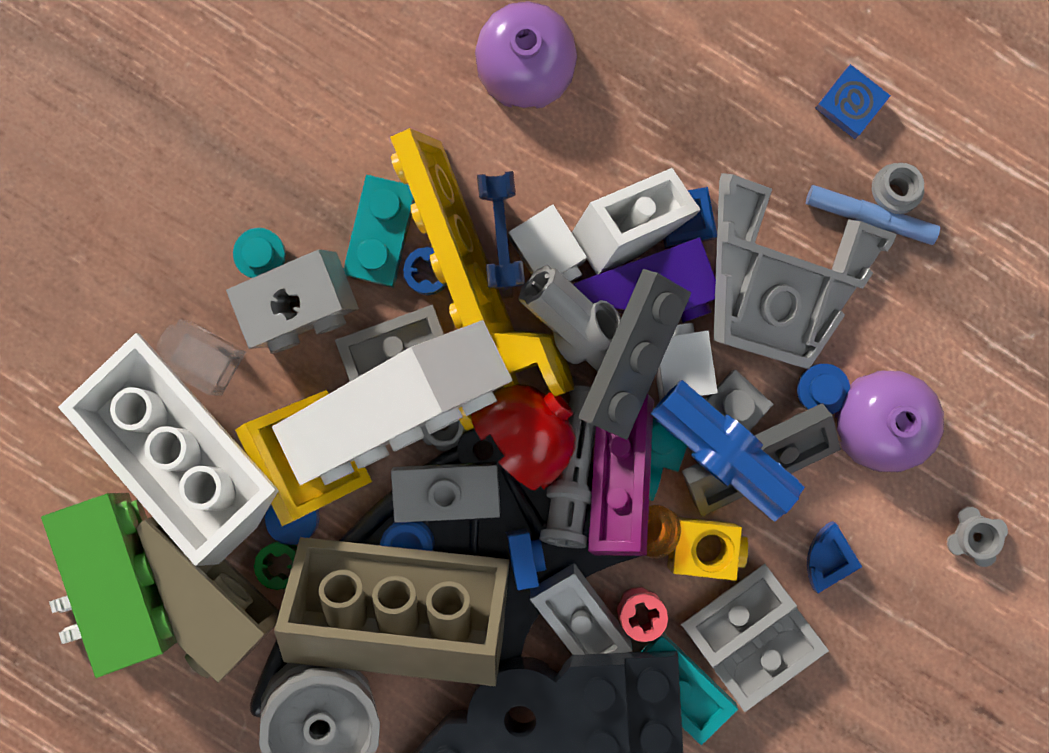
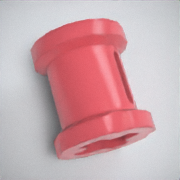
M644 587L631 588L623 593L621 601L617 605V614L626 634L632 639L641 642L653 641L660 637L667 627L668 614L667 609L657 594L648 591ZM638 603H644L648 610L655 609L648 613L649 622L640 625L636 618H631L636 614L635 605Z

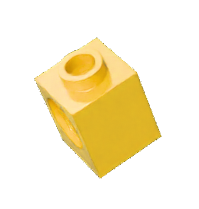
M672 516L667 568L673 574L737 580L738 567L745 568L747 563L748 538L747 536H741L742 527L731 522ZM707 535H717L721 541L719 555L711 561L699 560L696 554L698 542Z

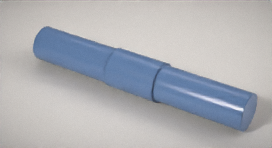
M812 185L806 198V205L856 221H862L926 244L933 245L939 236L940 226L905 214H893L877 204L855 199L819 186Z

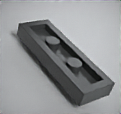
M646 269L642 270L578 416L579 419L626 440L628 439L689 300L690 291L659 273Z
M823 403L755 435L763 444L761 449L773 460L780 463L790 474L841 450L833 416ZM699 463L682 470L693 503L701 517L744 497L732 485L727 487Z

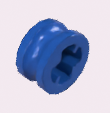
M430 247L418 248L410 253L405 260L403 268L404 278L408 285L417 293L427 296L435 295L447 286V283L442 284L439 280L432 284L425 279L419 284L414 279V274H419L417 268H414L418 261L423 259L426 263H431L430 255L435 252Z

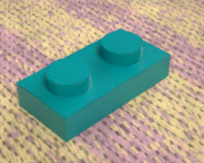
M366 174L343 268L346 277L392 288L395 287L412 216L411 204L415 203L408 184Z
M663 632L660 637L651 641L641 652L677 650L682 728L702 745L738 710L737 703Z

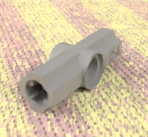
M548 265L537 269L521 287L518 300L554 332L556 346L567 361L579 364L586 360L594 369L599 371L621 320L618 311L607 301L600 300L593 304L557 269H552Z

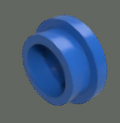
M831 364L811 366L810 369L803 372L797 385L798 398L807 410L823 403L831 414L841 409L850 390V383L845 373L840 368Z

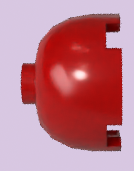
M522 384L503 388L494 393L496 402L471 414V422L481 441L489 434L492 436L495 444L504 455L498 462L505 470L529 489L535 491L541 486L544 490L569 465L575 452V432L568 420L573 415V411L561 395L555 397L551 391L545 395L533 386Z

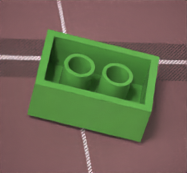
M107 493L41 516L95 678L163 654L177 643L136 529L144 519H147L144 508L138 499L132 501L129 493Z

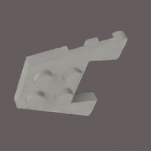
M721 173L718 200L714 341L810 369L844 318L845 314L841 311L856 287L864 288L873 274L869 268L881 251L888 252L897 234L862 221L848 219L832 269L758 245L755 242L772 188L734 174Z

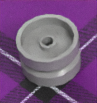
M287 663L271 677L261 697L259 746L262 753H375L378 748L380 721L369 682L361 671Z

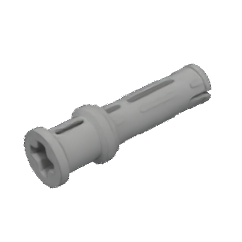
M574 386V390L569 391V406L573 411V415L568 420L575 432L576 449L569 465L557 477V481H553L547 488V497L551 499L547 528L540 532V540L542 542L567 548H585L587 544V537L583 535L587 505L591 504L592 488L587 484L596 426L578 418L591 387Z

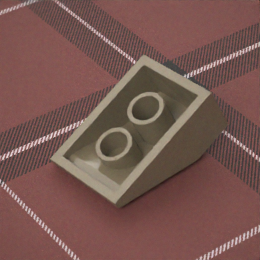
M153 517L144 519L136 529L176 641L187 653L185 659L195 672L205 678L211 676L219 683L276 626L280 611L226 559L215 565L195 566Z

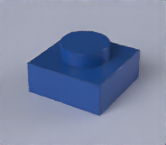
M526 528L507 531L506 537L517 590L538 587L536 572L546 570L540 539L531 540Z

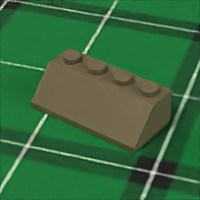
M300 537L274 630L283 661L304 665L496 686L504 632L509 559Z

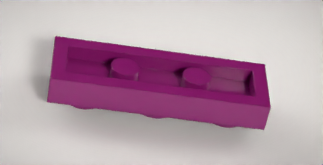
M649 394L646 395L627 440L596 426L588 551L594 555H647L653 416L650 414L654 407V400Z

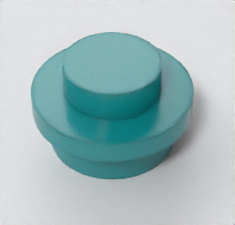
M253 228L245 231L238 237L233 248V259L236 267L249 278H254L284 265L286 250L282 240L274 232L265 228Z

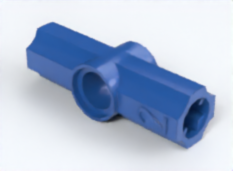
M679 380L651 412L650 415L693 451L691 456L727 487L732 485L770 520L774 522L778 520L799 500L800 494L805 488L799 480L761 449L763 444L749 430L727 414L723 416L683 380Z

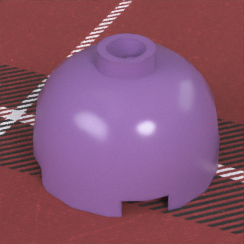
M525 1L508 4L491 15L480 31L475 49L478 77L489 95L508 107L514 105L522 108L533 106L543 108L560 98L572 82L577 52L574 35L561 15L547 5Z
M877 371L857 378L850 385V390L841 409L835 413L837 431L842 441L840 442L842 449L855 463L878 472H902L923 464L937 450L944 433V411L937 394L923 380L903 371Z

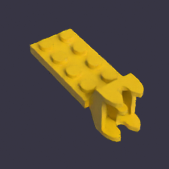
M411 128L391 136L390 138L396 153L391 155L394 170L403 184L408 183L415 200V203L411 204V213L420 232L423 234L427 233L435 253L430 255V262L440 283H447L454 302L450 304L449 310L455 327L460 329L481 320L484 321L513 380L504 385V388L519 384L515 373L538 365L549 390L555 397L574 390L573 379L567 360L559 352L554 335L514 331L499 290L488 288L486 271L488 261L442 142ZM460 407L459 410L462 418L459 419L460 423L466 430L473 429L471 414L466 416L463 408Z

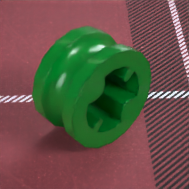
M276 541L261 549L254 563L255 575L259 582L269 589H286L289 577L284 573H279L274 577L268 570V567L273 562L267 560L271 553L276 557L287 554L292 563L287 565V568L291 569L297 546Z

